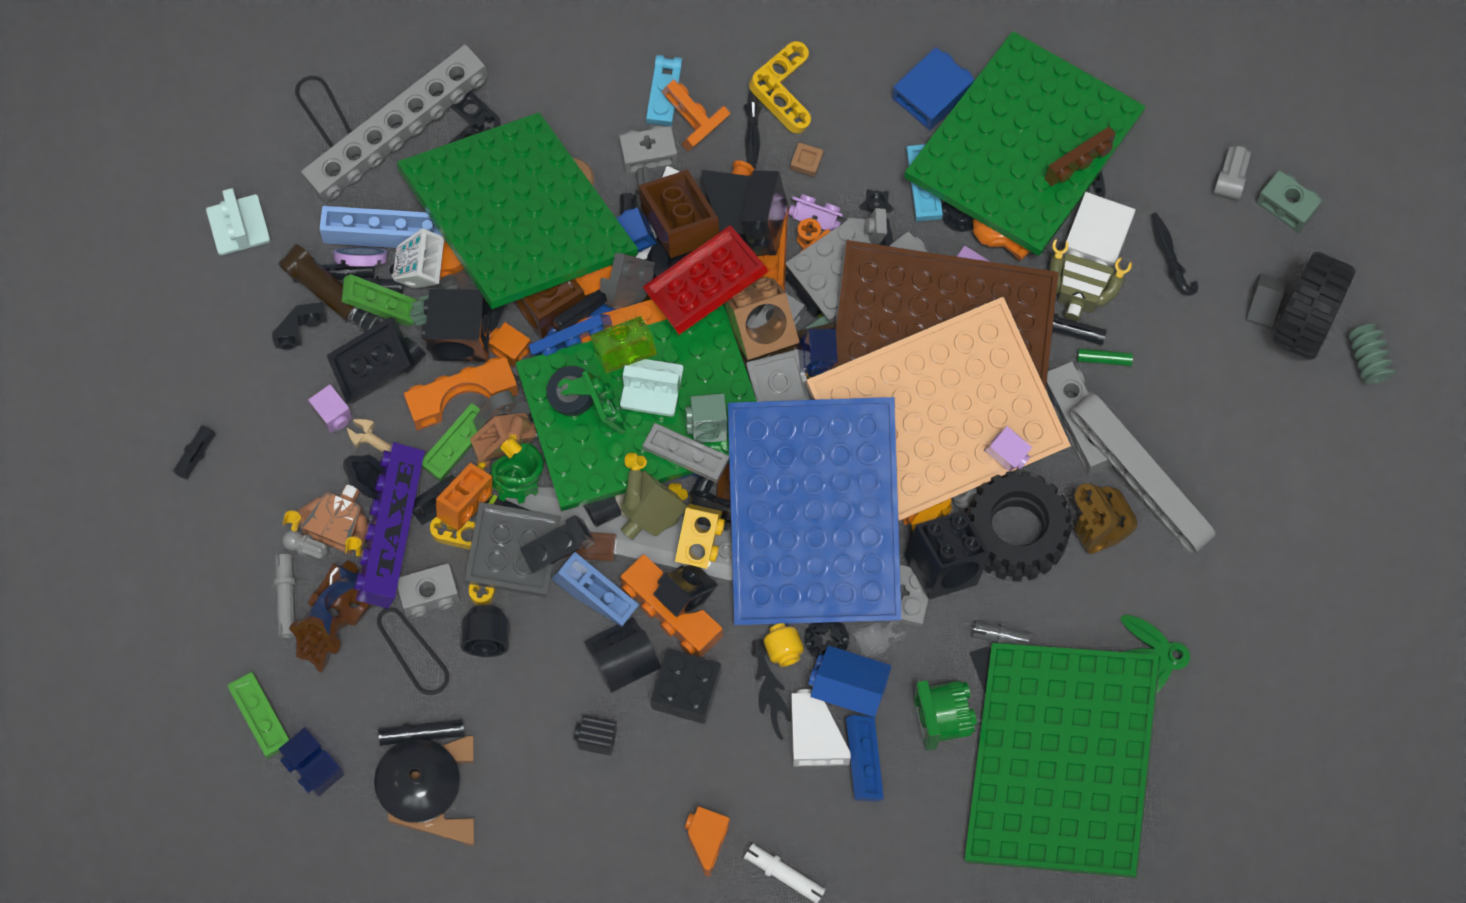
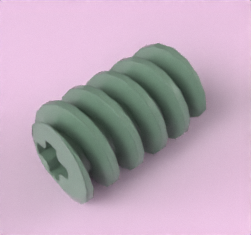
M1372 323L1357 327L1348 335L1350 341H1353L1352 349L1356 351L1354 356L1359 361L1357 366L1361 370L1360 376L1362 380H1365L1366 384L1380 383L1396 374L1395 369L1387 370L1393 364V361L1390 359L1384 360L1385 357L1389 356L1390 351L1381 350V348L1387 345L1386 340H1378V338L1384 335L1383 330L1375 331L1377 325Z

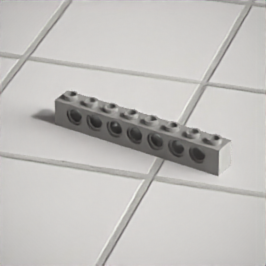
M466 44L304 168L301 173L305 182L324 204L329 200L337 198L350 183L354 184L359 181L363 173L370 168L377 167L390 152L399 150L412 135L416 136L421 133L425 125L430 121L440 118L448 107L461 102L465 94L473 88L480 87L488 77L485 65ZM455 76H464L461 80H453ZM437 91H443L440 96H432ZM416 107H423L419 112H412ZM395 123H402L398 128H391ZM374 139H382L378 144H371ZM353 155H361L357 160H350ZM340 170L338 175L329 176L331 172Z

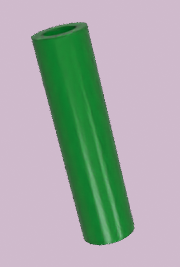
M1079 348L1077 361L1132 366L1133 353Z

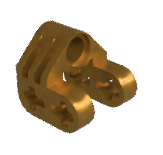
M1088 483L1082 484L1076 489L1075 500L1083 515L1077 521L1075 532L1088 554H1094L1114 546L1135 531L1137 527L1136 516L1119 489L1109 486L1100 488L1095 484ZM1087 491H1091L1093 493L1090 496L1091 501H1086V498L1088 497ZM1107 494H1112L1113 497L1110 499L1112 504L1109 503ZM1119 516L1126 517V519L1123 522L1125 526H1119V523L1121 522V518Z

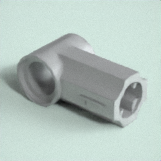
M1241 146L1229 147L1223 170L1220 171L1215 186V194L1240 200L1246 181L1244 176L1251 152L1247 151L1246 148Z

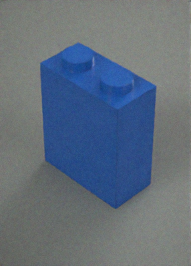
M935 47L893 87L892 99L931 131L953 110L972 85L974 79L972 74L967 69L960 68L947 52H942Z
M828 645L825 654H819L815 669L811 673L808 685L813 686L810 697L876 717L892 665Z

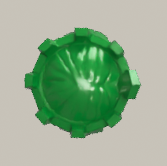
M521 443L522 449L517 454L515 453L511 458L507 455L502 456L492 464V470L489 473L492 476V490L495 489L499 493L500 500L505 501L507 497L515 498L518 500V504L525 503L526 496L530 494L536 496L538 494V481H540L539 476L544 469V461L539 450L530 443Z

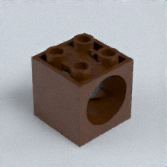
M573 279L513 302L539 338L543 339L554 328L553 319L585 299L584 290Z

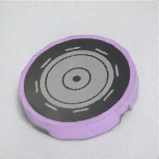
M370 247L339 248L334 250L333 261L341 264V260H346L345 264L349 266H375L378 264V260L381 261V264L387 262V251Z

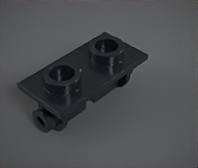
M451 474L415 498L412 513L422 526L437 516L436 498L457 476L454 477Z

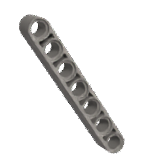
M1090 393L1070 411V415L1076 424L1189 552L1196 554L1215 537V531L1208 521L1097 395Z

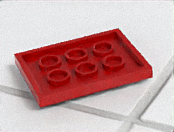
M730 225L644 285L643 289L680 335L769 271Z

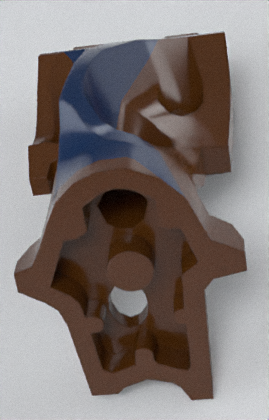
M346 561L341 566L335 563L332 565L323 582L313 592L308 601V605L312 609L303 619L293 622L289 628L297 641L296 657L301 660L310 661L320 673L326 668L330 653L337 654L340 651L341 642L337 638L340 629L348 624L355 626L371 607H375V605L356 600L358 590L354 589V583L359 569L356 564L350 561ZM354 603L358 604V607L351 608L350 605ZM334 608L338 616H332L328 610Z

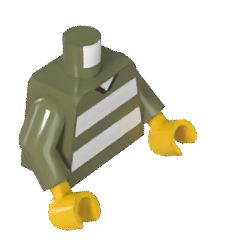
M1055 238L1052 242L1055 255L1051 257L1049 271L1059 272L1056 294H1058V302L1067 306L1065 317L1078 321L1083 311L1094 313L1097 307H1104L1118 295L1125 280L1124 274L1132 269L1133 264L1131 261L1127 270H1123L1119 265L1123 257L1116 261L1115 268L1066 253L1064 258L1063 253L1068 250L1067 240L1065 241L1064 249L1058 250L1055 247L1057 238Z

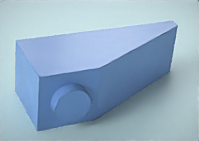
M576 552L572 553L551 578L571 596L620 626H623L639 605Z

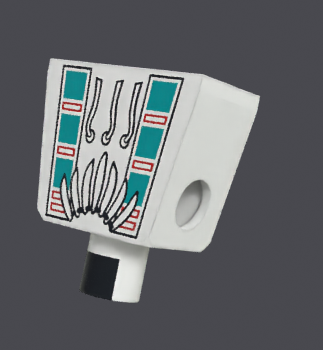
M422 228L400 243L396 248L395 264L390 266V274L394 281L411 288L439 284L444 237Z

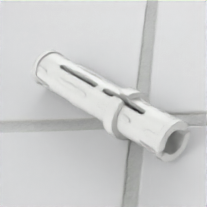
M755 843L751 845L749 849L759 855V857L757 858L747 852L744 857L745 860L766 871L765 875L768 877L774 876L814 903L820 901L821 898L812 893L811 890L823 896L826 888L821 887L781 862L779 856L776 855L774 857Z

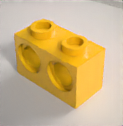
M689 504L686 507L675 562L706 569L711 565V562L716 563L719 546H715L717 535H722L725 520L721 519L722 511ZM699 517L709 519L711 523L709 530H703L698 526L697 520ZM692 545H702L705 549V555L702 557L694 555Z

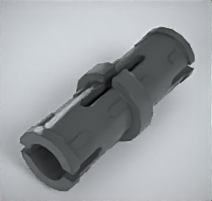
M975 620V628L973 627L972 638L976 637L1003 644L1028 645L1027 642L1030 640V632L1007 628L1006 624L1002 623L998 626Z

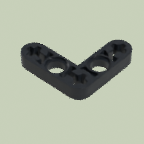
M471 90L465 94L464 99L460 103L450 106L469 125L449 143L492 129L489 126L485 128V122L489 124L493 122L494 128L501 126L498 115ZM468 104L478 106L477 112L473 114L466 113L464 108Z

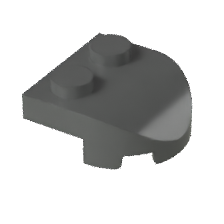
M615 253L610 279L601 278L600 291L605 293L607 298L605 304L610 308L620 309L643 301L647 296L643 286L653 279L655 262Z

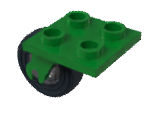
M577 366L563 367L551 376L547 385V398L556 411L563 415L576 416L587 411L594 403L601 421L620 434L626 432L623 426V422H625L624 415L619 407H615L613 402L615 398L614 391L608 383H603L599 376L595 377L587 370Z

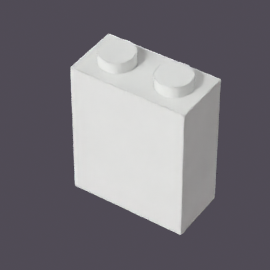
M1085 192L1067 239L1068 250L1063 253V257L1065 258L1066 253L1115 268V263L1118 260L1136 209Z

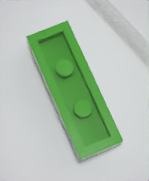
M351 274L344 277L343 303L386 319L389 317L395 318L397 323L407 327L414 324L410 317V310L413 307L412 302H415L416 299Z
M471 403L423 458L421 468L440 482L444 480L472 448L470 438L477 433L473 419L481 409Z
M252 672L227 685L267 759L292 746Z

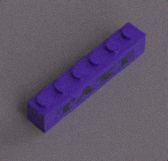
M393 442L388 451L384 450L379 465L383 467L382 475H378L374 490L378 491L377 499H373L369 515H373L372 524L368 523L364 539L368 540L367 548L362 549L359 564L363 565L362 572L357 574L354 583V589L358 590L357 601L388 609L395 599L424 450Z

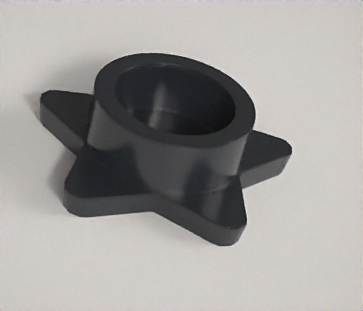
M867 189V200L859 206L861 210L869 211L871 214L875 208L886 209V213L894 210L888 203L889 191L881 192Z

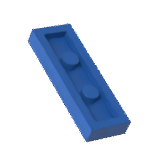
M598 314L529 344L532 355L544 354L548 356L556 353L559 348L564 346L571 348L581 344V339L590 336V338L600 336L605 333V328L613 324L609 315Z
M851 715L846 718L855 800L869 802L884 800L875 717Z

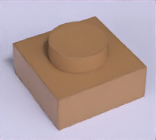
M798 143L790 169L815 177L824 150Z

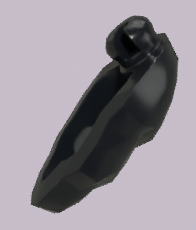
M369 454L364 456H348L343 460V469L348 476L349 484L360 490L364 496L377 499L378 491L374 490L378 475H382L383 467L379 465L380 462Z

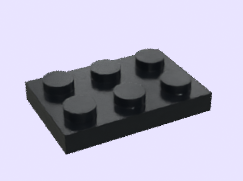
M392 317L387 318L326 355L347 403L356 402L416 366L397 321Z

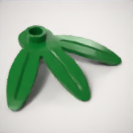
M1123 615L1121 616L1122 624L1135 637L1154 648L1132 649L1124 652L1160 655L1158 693L1167 682L1172 669L1181 670L1188 665L1190 652L1181 643H1169L1167 638L1149 622L1135 616ZM1172 652L1180 653L1181 659H1175Z

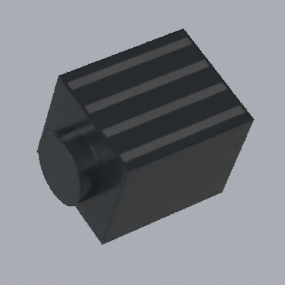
M583 715L582 723L576 724L573 737L574 740H577L578 749L611 756L617 733V722Z

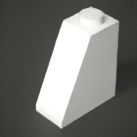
M810 689L798 690L797 693H792L793 766L850 765V751L825 702L810 697L812 693Z

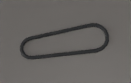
M318 76L304 77L296 85V98L331 148L334 145L299 95V88L302 83L307 80L320 81L325 87L348 134L352 131L327 83Z
M386 608L382 610L377 617V626L415 687L426 695H435L442 692L449 682V673L445 665L398 609ZM394 612L399 615L443 669L445 681L439 689L427 691L418 684L381 625V618L385 613Z

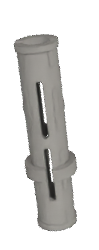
M279 554L275 556L276 579L273 580L277 592L278 638L290 639L295 637L289 628L295 622L294 587L296 586V579L293 578V556L291 554Z

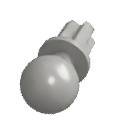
M289 530L283 535V546L289 551H297L299 555H309L317 559H323L328 554V546L325 543L314 540L309 534L303 535L298 530L296 532Z

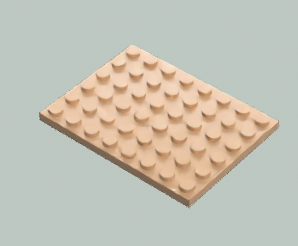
M1004 297L805 381L813 400L895 397L899 521L981 486L984 482L988 483L992 477L998 474L1004 476L1006 472H1009L984 451L1000 430L1006 426L1032 447L1027 453L1030 458L1024 466L1071 446Z

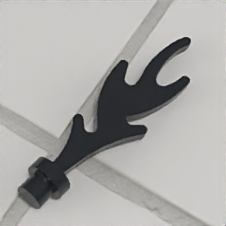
M756 640L752 642L753 650L751 651L752 656L758 657L759 660L756 680L760 681L763 676H766L759 694L760 712L764 714L766 705H771L772 724L778 738L782 741L784 738L778 726V712L782 711L787 721H791V717L785 702L775 689L784 690L785 687L776 679L766 662L764 655L767 654L763 640Z

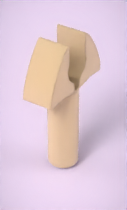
M353 420L354 425L362 428L365 434H356L347 428L350 440L357 449L361 443H368L383 453L384 450L388 451L391 446L372 433L375 425L371 420Z

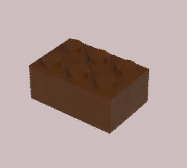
M688 169L638 185L641 210L647 217L670 258L696 250L719 233L718 217Z

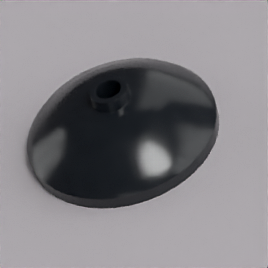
M411 739L393 746L384 754L376 768L374 787L380 804L391 816L408 823H424L438 818L452 806L459 791L460 774L455 759L443 746L426 739ZM413 772L420 773V777L417 780L410 778Z

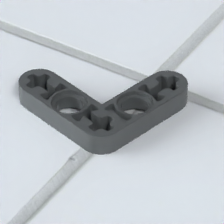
M502 391L487 400L473 419V422L478 432L495 416L525 413L529 421L532 420L527 401L516 404L511 391Z

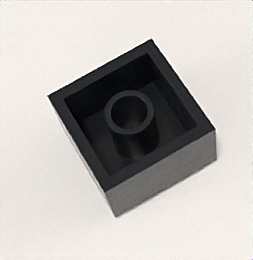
M667 648L651 698V708L673 716L706 724L721 675V663Z

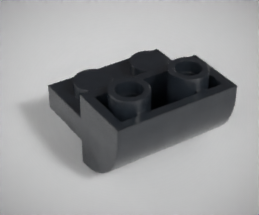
M634 617L628 619L623 626L616 625L584 641L587 651L598 667L599 674L611 693L661 668L645 631L641 630Z

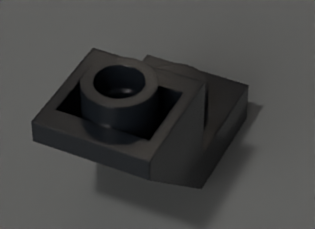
M324 303L296 305L272 332L275 348L291 350L296 346H301V326L316 327L321 323L327 322Z

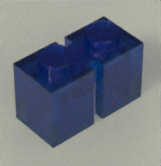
M809 329L799 339V373H808L809 377H815L830 370L838 362L836 329Z
M305 727L278 749L283 757L279 761L289 773L295 771L301 777L297 782L307 794L313 791L319 797L344 776L338 764L325 750L321 749V745Z

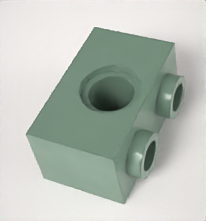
M1279 170L1262 190L1256 204L1300 234L1318 212L1322 200L1313 190L1306 189L1297 183L1293 176L1284 174ZM1286 198H1293L1296 202L1291 203Z

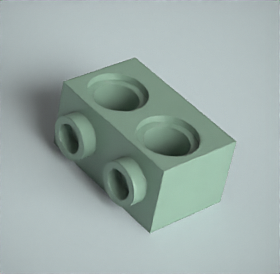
M724 394L691 396V407H686L687 434H693V440L699 443L727 441V416Z

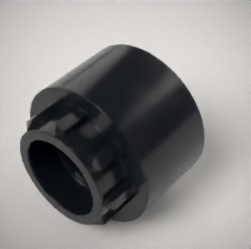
M479 605L471 608L467 616L462 619L460 646L462 651L478 657H496L505 654L509 650L510 621L505 617V613L500 608L491 605Z

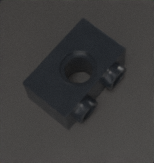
M681 565L672 573L666 572L658 580L657 584L659 587L653 595L673 615L678 617L703 605L718 584L700 567L693 565L684 567Z

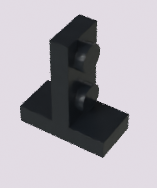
M574 515L565 520L566 524L520 548L532 573L544 569L581 548L587 549L596 544L584 519Z

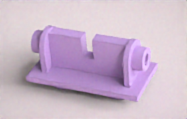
M801 194L800 199L793 196L792 199L798 202L796 206L791 205L788 215L793 216L792 219L799 221L813 218V215L817 216L821 229H828L830 231L841 225V222L837 221L839 216L845 218V215L839 213L840 207L828 203L825 204V207H821L815 204L816 199Z

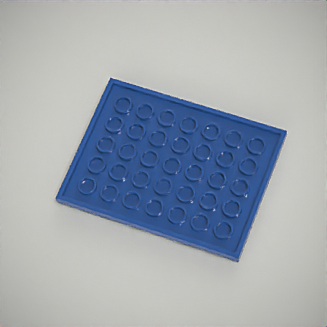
M895 397L728 403L734 625L902 620Z

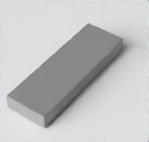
M654 423L643 444V450L718 483L729 462V456L657 423Z

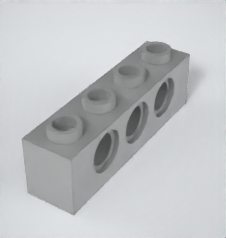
M1069 362L1048 371L1046 392L1087 476L1113 465L1095 444L1088 441L1089 437L1070 415V411L1092 392H1088L1084 386L1085 379L1079 368L1076 369L1073 362ZM1072 391L1077 397L1069 398L1064 392Z

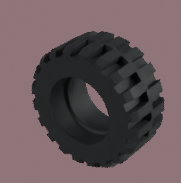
M1314 252L1311 255L1274 334L1273 342L1276 346L1307 360H1313L1317 357L1356 273L1353 266L1322 252Z
M1015 471L1006 472L1005 478H1001L999 474L992 477L989 484L984 482L979 487L978 493L974 494L970 500L967 510L969 519L990 553L984 570L989 574L992 570L997 572V578L1005 580L1006 576H1012L1014 582H1021L1023 576H1027L1028 580H1033L1038 577L1040 572L1045 575L1051 570L1053 564L1057 565L1060 561L1071 534L1072 525L1070 521L1072 516L1070 509H1066V498L1064 495H1057L1058 488L1053 483L1049 486L1046 485V478L1038 475L1037 479L1030 477L1031 472L1022 471L1021 476H1015ZM1021 507L1031 511L1038 517L1043 526V535L1040 540L1031 545H1011L1003 541L995 533L992 527V519L1002 509Z

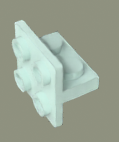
M233 188L222 191L225 201H221L220 204L206 209L220 256L270 242L260 202L256 194L236 199Z
M631 357L628 366L625 365L624 388L620 407L627 410L673 417L683 375V365Z

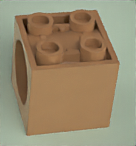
M760 278L754 284L749 285L725 302L737 345L748 360L800 343L786 292L774 278ZM762 304L774 305L773 314L767 323L757 328L746 326L747 317L754 308Z

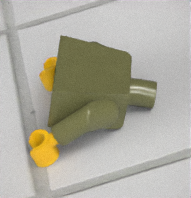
M628 453L625 456V465L632 470L628 473L627 490L624 501L621 504V509L630 518L621 528V531L632 540L635 539L642 529H645L653 536H658L664 530L676 525L679 517L685 512L687 507L683 500L688 497L687 490L681 489L682 485L680 483H671L667 487L645 470L641 472L640 469L646 466L647 460L644 456H637L636 453Z

